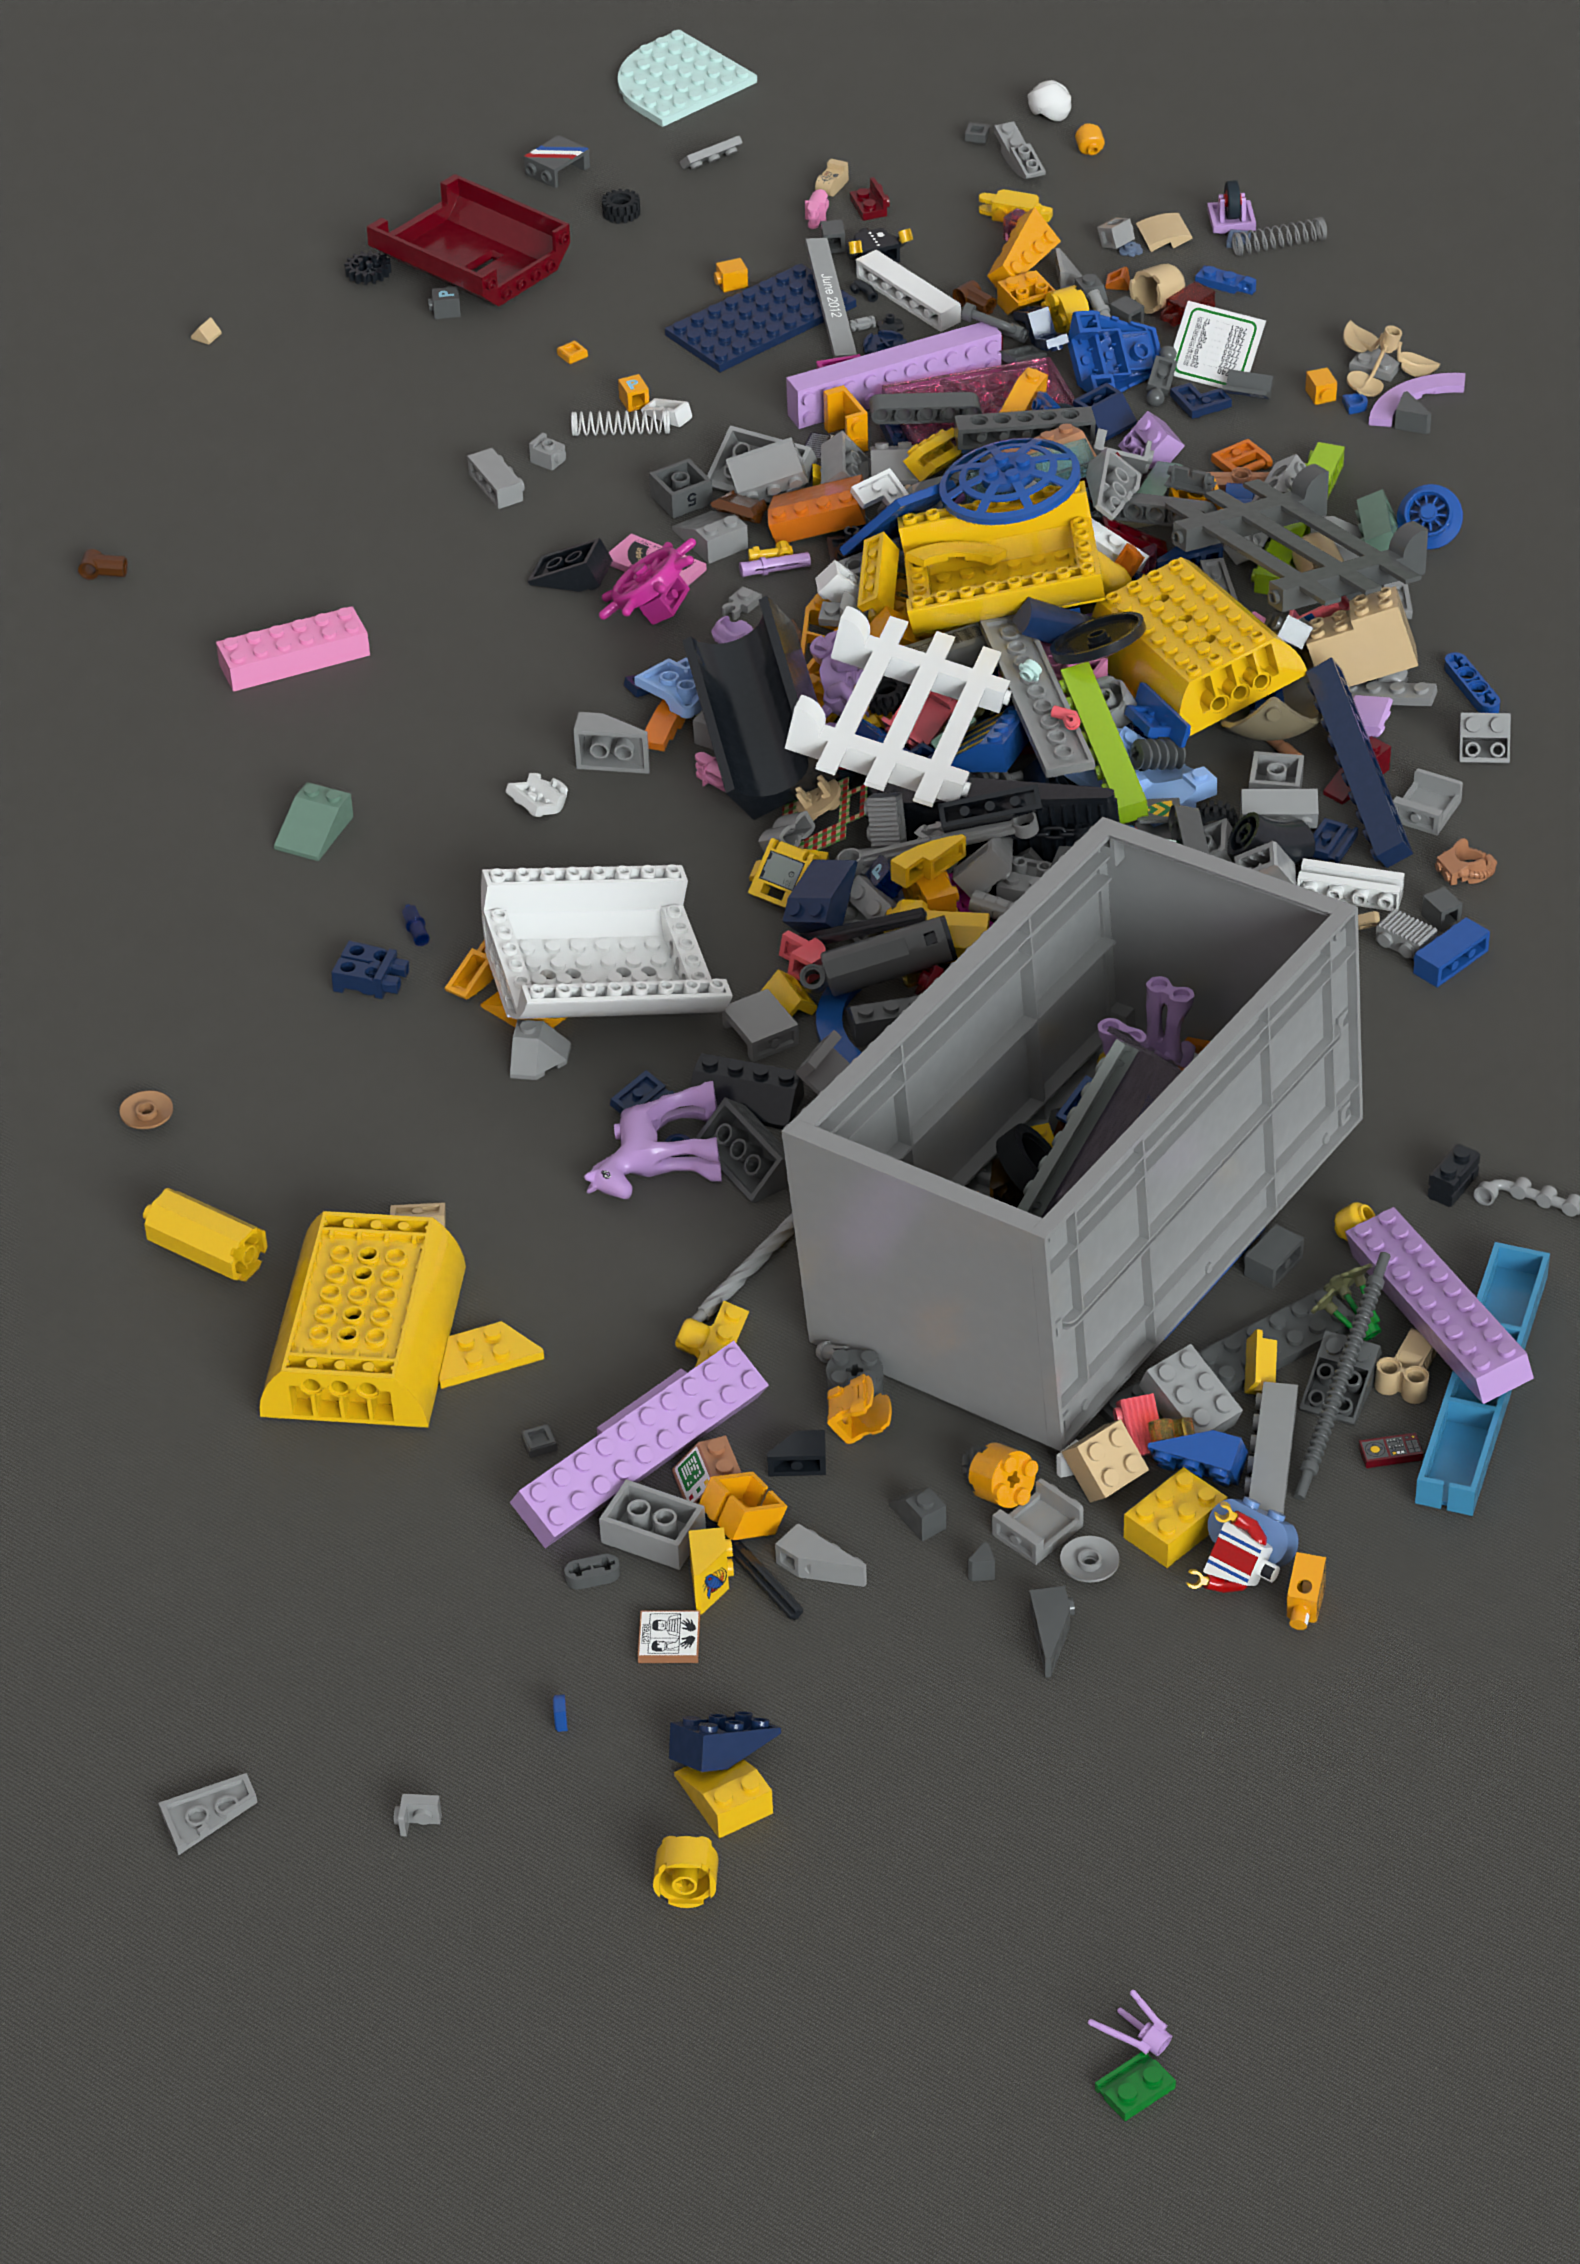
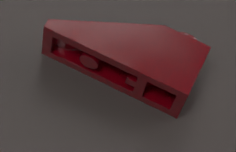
M1102 516L1099 522L1149 556H1162L1168 552L1166 541L1115 520L1111 521L1105 516Z
M1371 736L1369 738L1381 771L1385 774L1390 770L1391 746ZM1340 768L1324 789L1323 795L1343 805L1350 800L1348 792L1351 789L1350 786L1348 787L1341 776L1344 770Z

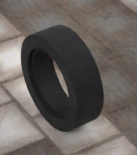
M1019 1123L997 1139L996 1151L1006 1173L1023 1193L1028 1182L1036 1177L1040 1161L1044 1156H1048L1052 1147L1036 1130L1026 1124Z

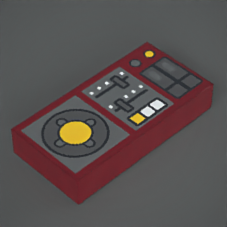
M1416 1433L1359 1441V1450L1366 1468L1423 1460V1452Z

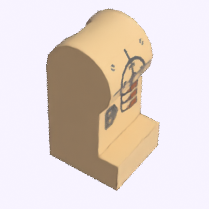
M830 159L827 162V169L817 178L815 191L822 189L828 196L834 197L849 181L848 162Z

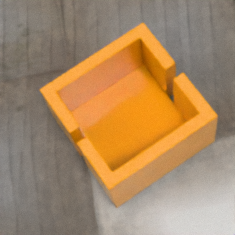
M754 1472L710 1477L699 1502L700 1505L705 1506V1513L708 1518L718 1522L717 1525L720 1528L724 1527L725 1535L732 1540L775 1535L788 1507L773 1491L767 1492L768 1486Z

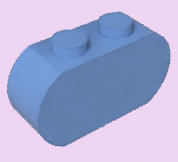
M1244 1496L1243 1500H1224L1230 1504L1233 1512L1239 1511L1258 1521L1267 1536V1543L1273 1548L1268 1560L1269 1562L1282 1567L1293 1559L1298 1549V1534L1292 1524L1284 1521L1285 1515L1272 1509L1266 1512L1259 1508L1260 1503L1246 1496ZM1220 1503L1213 1508L1208 1519V1532L1215 1543L1224 1522H1219L1214 1512H1218L1220 1515H1225L1228 1512L1227 1509L1220 1506Z

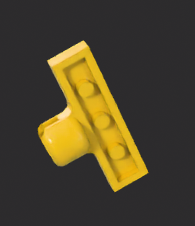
M723 1301L712 1326H708L693 1318H687L682 1324L675 1341V1346L681 1351L696 1356L697 1363L695 1367H697L732 1341L737 1342L749 1311Z

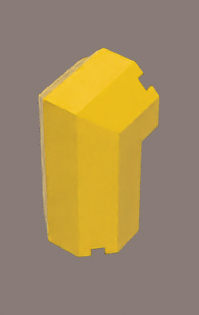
M902 899L894 909L891 907L886 912V915L922 907L927 912V920L945 915L958 958L984 931L990 928L989 913L935 911L934 909L931 911L927 908L928 904L923 900ZM956 960L951 961V962H948V963H944V964H951L952 962H955Z

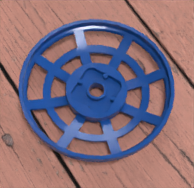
M1041 438L1002 440L977 448L955 461L946 470L939 485L940 498L943 506L950 514L966 522L980 525L1018 523L1046 514L1065 502L1079 485L1081 478L1080 464L1076 455L1069 448L1051 440ZM1019 448L1016 452H1001L1004 449ZM1046 448L1054 449L1056 451L1061 452L1062 454H1053ZM1033 449L1044 455L1031 457L1026 453ZM988 454L993 456L986 462L975 463ZM1057 460L1072 461V471L1068 480L1056 476L1058 469ZM1050 462L1048 472L1037 470L1036 463ZM968 470H979L978 476L966 481ZM961 471L959 475L960 485L947 493L946 484L955 472ZM1035 478L1042 479L1035 485L1025 489V486L1029 485ZM1050 482L1062 487L1051 497L1034 505L1029 497L1043 489ZM981 483L987 490L985 493H981L971 487ZM1016 491L1010 494L995 495L996 492ZM964 492L971 498L981 502L977 510L973 511L961 507L953 502L952 499ZM1020 499L1024 507L1008 512H986L990 502H1007Z

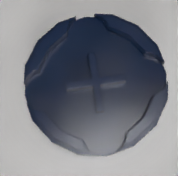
M880 330L878 334L873 335L871 333L864 339L863 351L867 355L906 344L907 340L903 339V335L899 332Z

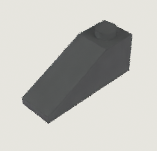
M1065 1586L1030 1590L1029 1610L1045 1678L1052 1676L1070 1629V1616L1075 1615L1073 1597L1068 1598Z

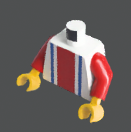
M1220 1502V1506L1227 1509L1228 1512L1225 1515L1214 1512L1216 1519L1219 1522H1224L1203 1570L1207 1575L1203 1576L1198 1570L1191 1569L1188 1572L1197 1574L1199 1579L1194 1584L1186 1582V1584L1192 1589H1197L1203 1585L1205 1589L1229 1593L1244 1591L1248 1586H1256L1260 1578L1271 1583L1274 1582L1280 1572V1567L1268 1561L1273 1548L1267 1543V1536L1258 1521L1239 1511L1233 1512L1228 1502Z

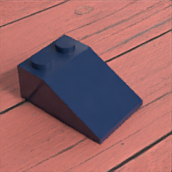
M813 859L788 897L782 922L798 933H808L843 925L858 862L856 860Z

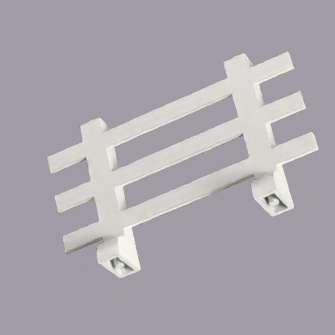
M846 606L840 618L831 659L864 670L835 728L825 725V713L815 700L801 695L794 708L785 749L818 759L815 769L832 775L836 774L839 767L867 775L864 785L880 791H884L887 783L915 791L913 801L929 807H933L936 799L949 802L959 800L962 796L967 798L971 783L967 782L970 772L951 765L977 707L1000 713L1002 706H1007L1012 693V691L1008 690L1010 680L992 675L1002 652L983 646L974 667L970 668L945 660L955 640L954 636L936 631L927 652L924 653L899 645L908 626V621L890 616L878 638L870 635V625L867 618L859 610ZM883 676L911 684L884 742L880 743L855 733ZM930 691L958 700L931 759L903 750Z

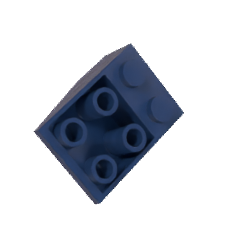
M737 1711L734 1713V1716L730 1717L724 1714H710L709 1719L686 1716L683 1717V1721L670 1722L669 1759L700 1772L726 1770L780 1735L781 1727L769 1723L767 1718H755L753 1713L747 1711Z

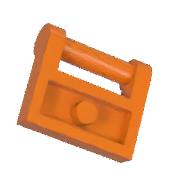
M1249 439L1211 454V462L1224 472H1231L1234 468L1255 459L1257 461L1243 467L1254 472L1261 468H1270L1273 465L1271 456Z

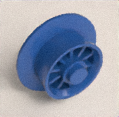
M1435 484L1419 486L1411 490L1402 499L1397 511L1398 528L1405 523L1415 521L1428 529L1427 549L1441 548L1450 543L1459 533L1463 522L1462 506L1456 495L1443 486Z

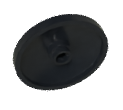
M1119 612L1101 616L1077 625L1060 635L1051 644L1050 652L1053 660L1059 664H1078L1103 659L1138 640L1146 631V624L1143 616L1137 612Z

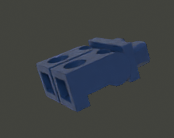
M348 941L341 957H339L331 972L333 991L343 993L346 988L360 991L365 995L375 994V998L383 999L386 992L398 994L401 988V977L406 978L409 973V961L397 958V950L389 949L388 951L380 947Z

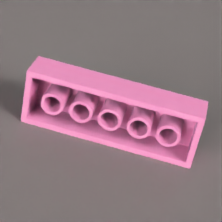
M353 606L216 642L219 665L233 692L370 656L368 633Z

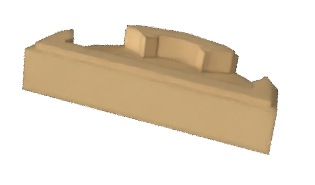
M1373 911L1358 915V930L1378 925L1380 922L1379 912Z

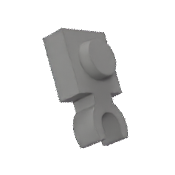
M741 587L729 597V603L722 606V615L726 616L728 613H732V620H737L742 611L748 614L760 604L759 599L762 598V594L746 587Z

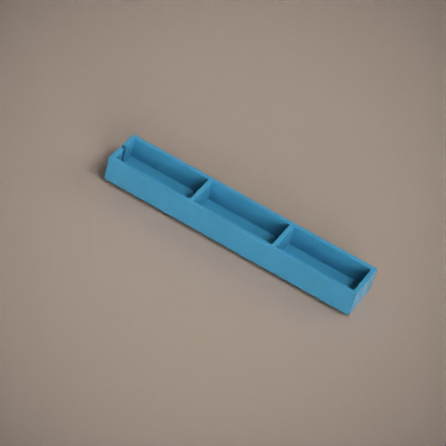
M1495 1242L1477 1299L1525 1350L1547 1281L1550 1253ZM1452 1371L1417 1478L1416 1504L1438 1509L1445 1505L1447 1506V1511L1473 1516L1512 1390L1482 1404L1459 1376Z

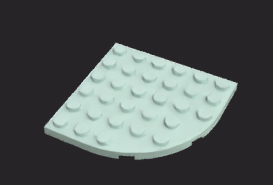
M674 30L666 36L659 37L653 42L640 46L639 49L625 59L618 72L619 93L623 95V100L632 109L661 127L757 83L756 74L681 30Z

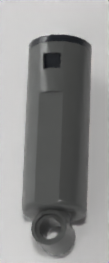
M945 915L822 952L820 954L822 965L808 964L801 970L799 976L804 990L809 994H819L826 987H829L831 994L836 997L925 970L935 965L957 960L958 957ZM811 974H818L820 976V981L815 985L807 983V978Z

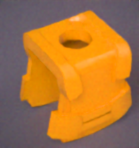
M862 1374L850 1380V1384L846 1387L837 1386L827 1392V1424L845 1443L852 1444L865 1435L881 1433L890 1425L892 1415L890 1398L888 1395H882L881 1393L874 1397L873 1381L869 1375Z

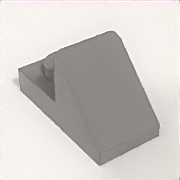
M844 591L841 603L822 602L818 618L819 626L838 627L846 606L859 610L867 620L869 610L862 612L857 607L858 599Z

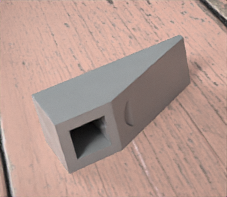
M799 1523L775 1544L776 1564L799 1578L861 1587L867 1585L866 1564L861 1559L851 1556L841 1550L838 1545L828 1542L818 1536L815 1531L807 1529Z

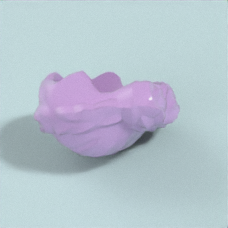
M724 616L716 622L711 633L715 642L721 644L737 640L750 633L753 628L746 621L738 620L737 622H731L728 616Z

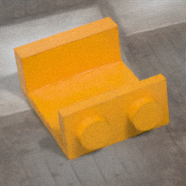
M844 385L823 391L825 430L831 433L845 429V434L863 452L868 451L867 411Z

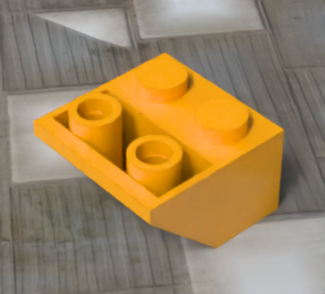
M1036 270L1028 271L1025 274L1008 277L997 282V304L1009 315L1013 311L1031 305H1041L1045 301L1046 295L1049 292L1055 291V289Z

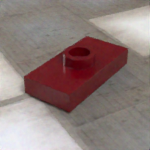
M935 965L923 970L917 980L918 986L915 994L920 995L936 978H939L944 973V969Z

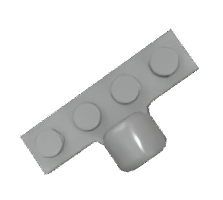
M1407 670L1377 678L1375 681L1349 687L1353 697L1355 695L1390 697L1393 700L1392 705L1432 706L1438 692L1436 684L1425 682L1407 683L1409 678L1407 677Z

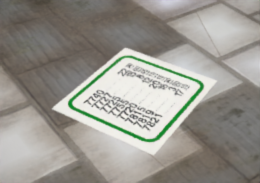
M1188 301L1173 346L1177 352L1175 361H1178L1174 376L1222 388L1227 383L1229 369L1250 372L1266 320Z

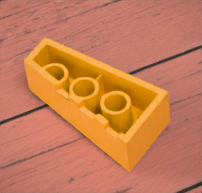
M1035 207L1019 217L1016 227L1009 235L1008 242L1002 248V253L997 257L987 275L996 288L998 281L1028 272L1061 242Z

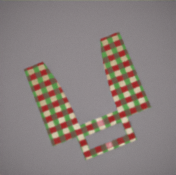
M849 777L838 781L841 787L839 823L801 841L798 848L819 851L846 839L847 823L866 815L864 813V803L867 800L868 786L863 784L848 791ZM861 791L860 811L858 814L849 817L850 795ZM798 800L784 805L782 816L798 813L796 809Z

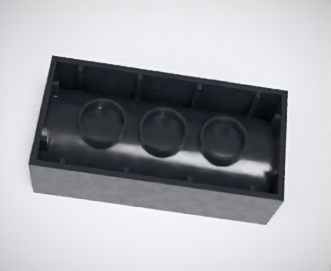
M768 596L759 599L763 615L759 624L747 635L721 644L703 643L692 636L682 640L725 792L753 820L796 799L797 792L795 788L799 786L805 792L818 788L817 783L819 781L817 776L822 775L827 782L840 776L838 770L835 775L815 769L818 759L785 749L794 708L800 696L810 697L817 703L818 701L795 625Z

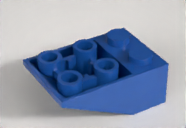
M1215 1430L1151 1442L1147 1446L1155 1462L1158 1463V1467L1169 1471L1185 1467L1199 1478H1202V1476L1213 1478L1212 1481L1225 1487H1229L1230 1483L1239 1485L1249 1454L1242 1438Z

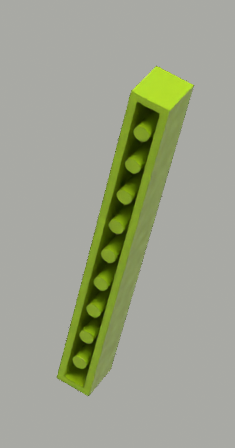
M1318 442L1314 451H1310L1308 463H1305V465L1317 464L1329 471V498L1344 466L1345 447ZM1302 522L1283 526L1301 538L1310 532V527ZM1272 538L1270 542H1266L1265 551L1291 567L1296 568L1293 562L1292 550ZM1258 565V568L1253 569L1251 582H1254V592L1268 595L1269 581L1280 578Z

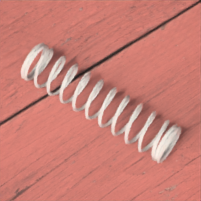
M627 410L625 411L623 432L619 411H616L614 432L610 412L607 411L605 433L600 411L598 412L596 433L591 411L589 412L587 433L583 412H580L578 433L577 413L572 412V435L578 436L580 434L581 421L586 436L589 434L590 421L595 436L598 434L599 421L604 436L607 434L608 421L613 435L616 433L617 421L622 435L625 433L626 421L629 433L632 435L635 429V420L640 435L643 433L644 420L648 434L652 433L653 420L658 434L661 432L662 420L664 422L665 434H669V410H661L659 431L655 410L652 411L650 431L647 414L644 410L641 432L636 410L634 411L632 432Z

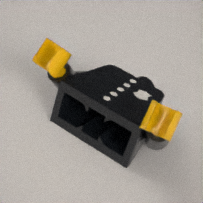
M862 228L854 235V241L848 242L847 256L850 260H855L874 250H878L898 263L900 262V248L907 241L913 240L911 229L898 231L899 236L896 237L889 234L884 228L873 230Z

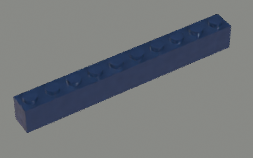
M1331 657L1306 671L1309 679L1307 686L1312 695L1316 697V700L1313 701L1316 709L1323 715L1320 721L1327 732L1329 731L1330 736L1327 739L1331 747L1337 752L1334 755L1339 767L1344 770L1341 776L1348 787L1350 786L1351 791L1348 794L1353 804L1358 807V810L1355 812L1359 821L1365 826V829H1363L1365 838L1372 844L1370 852L1376 862L1381 861L1388 868L1414 853L1343 670Z

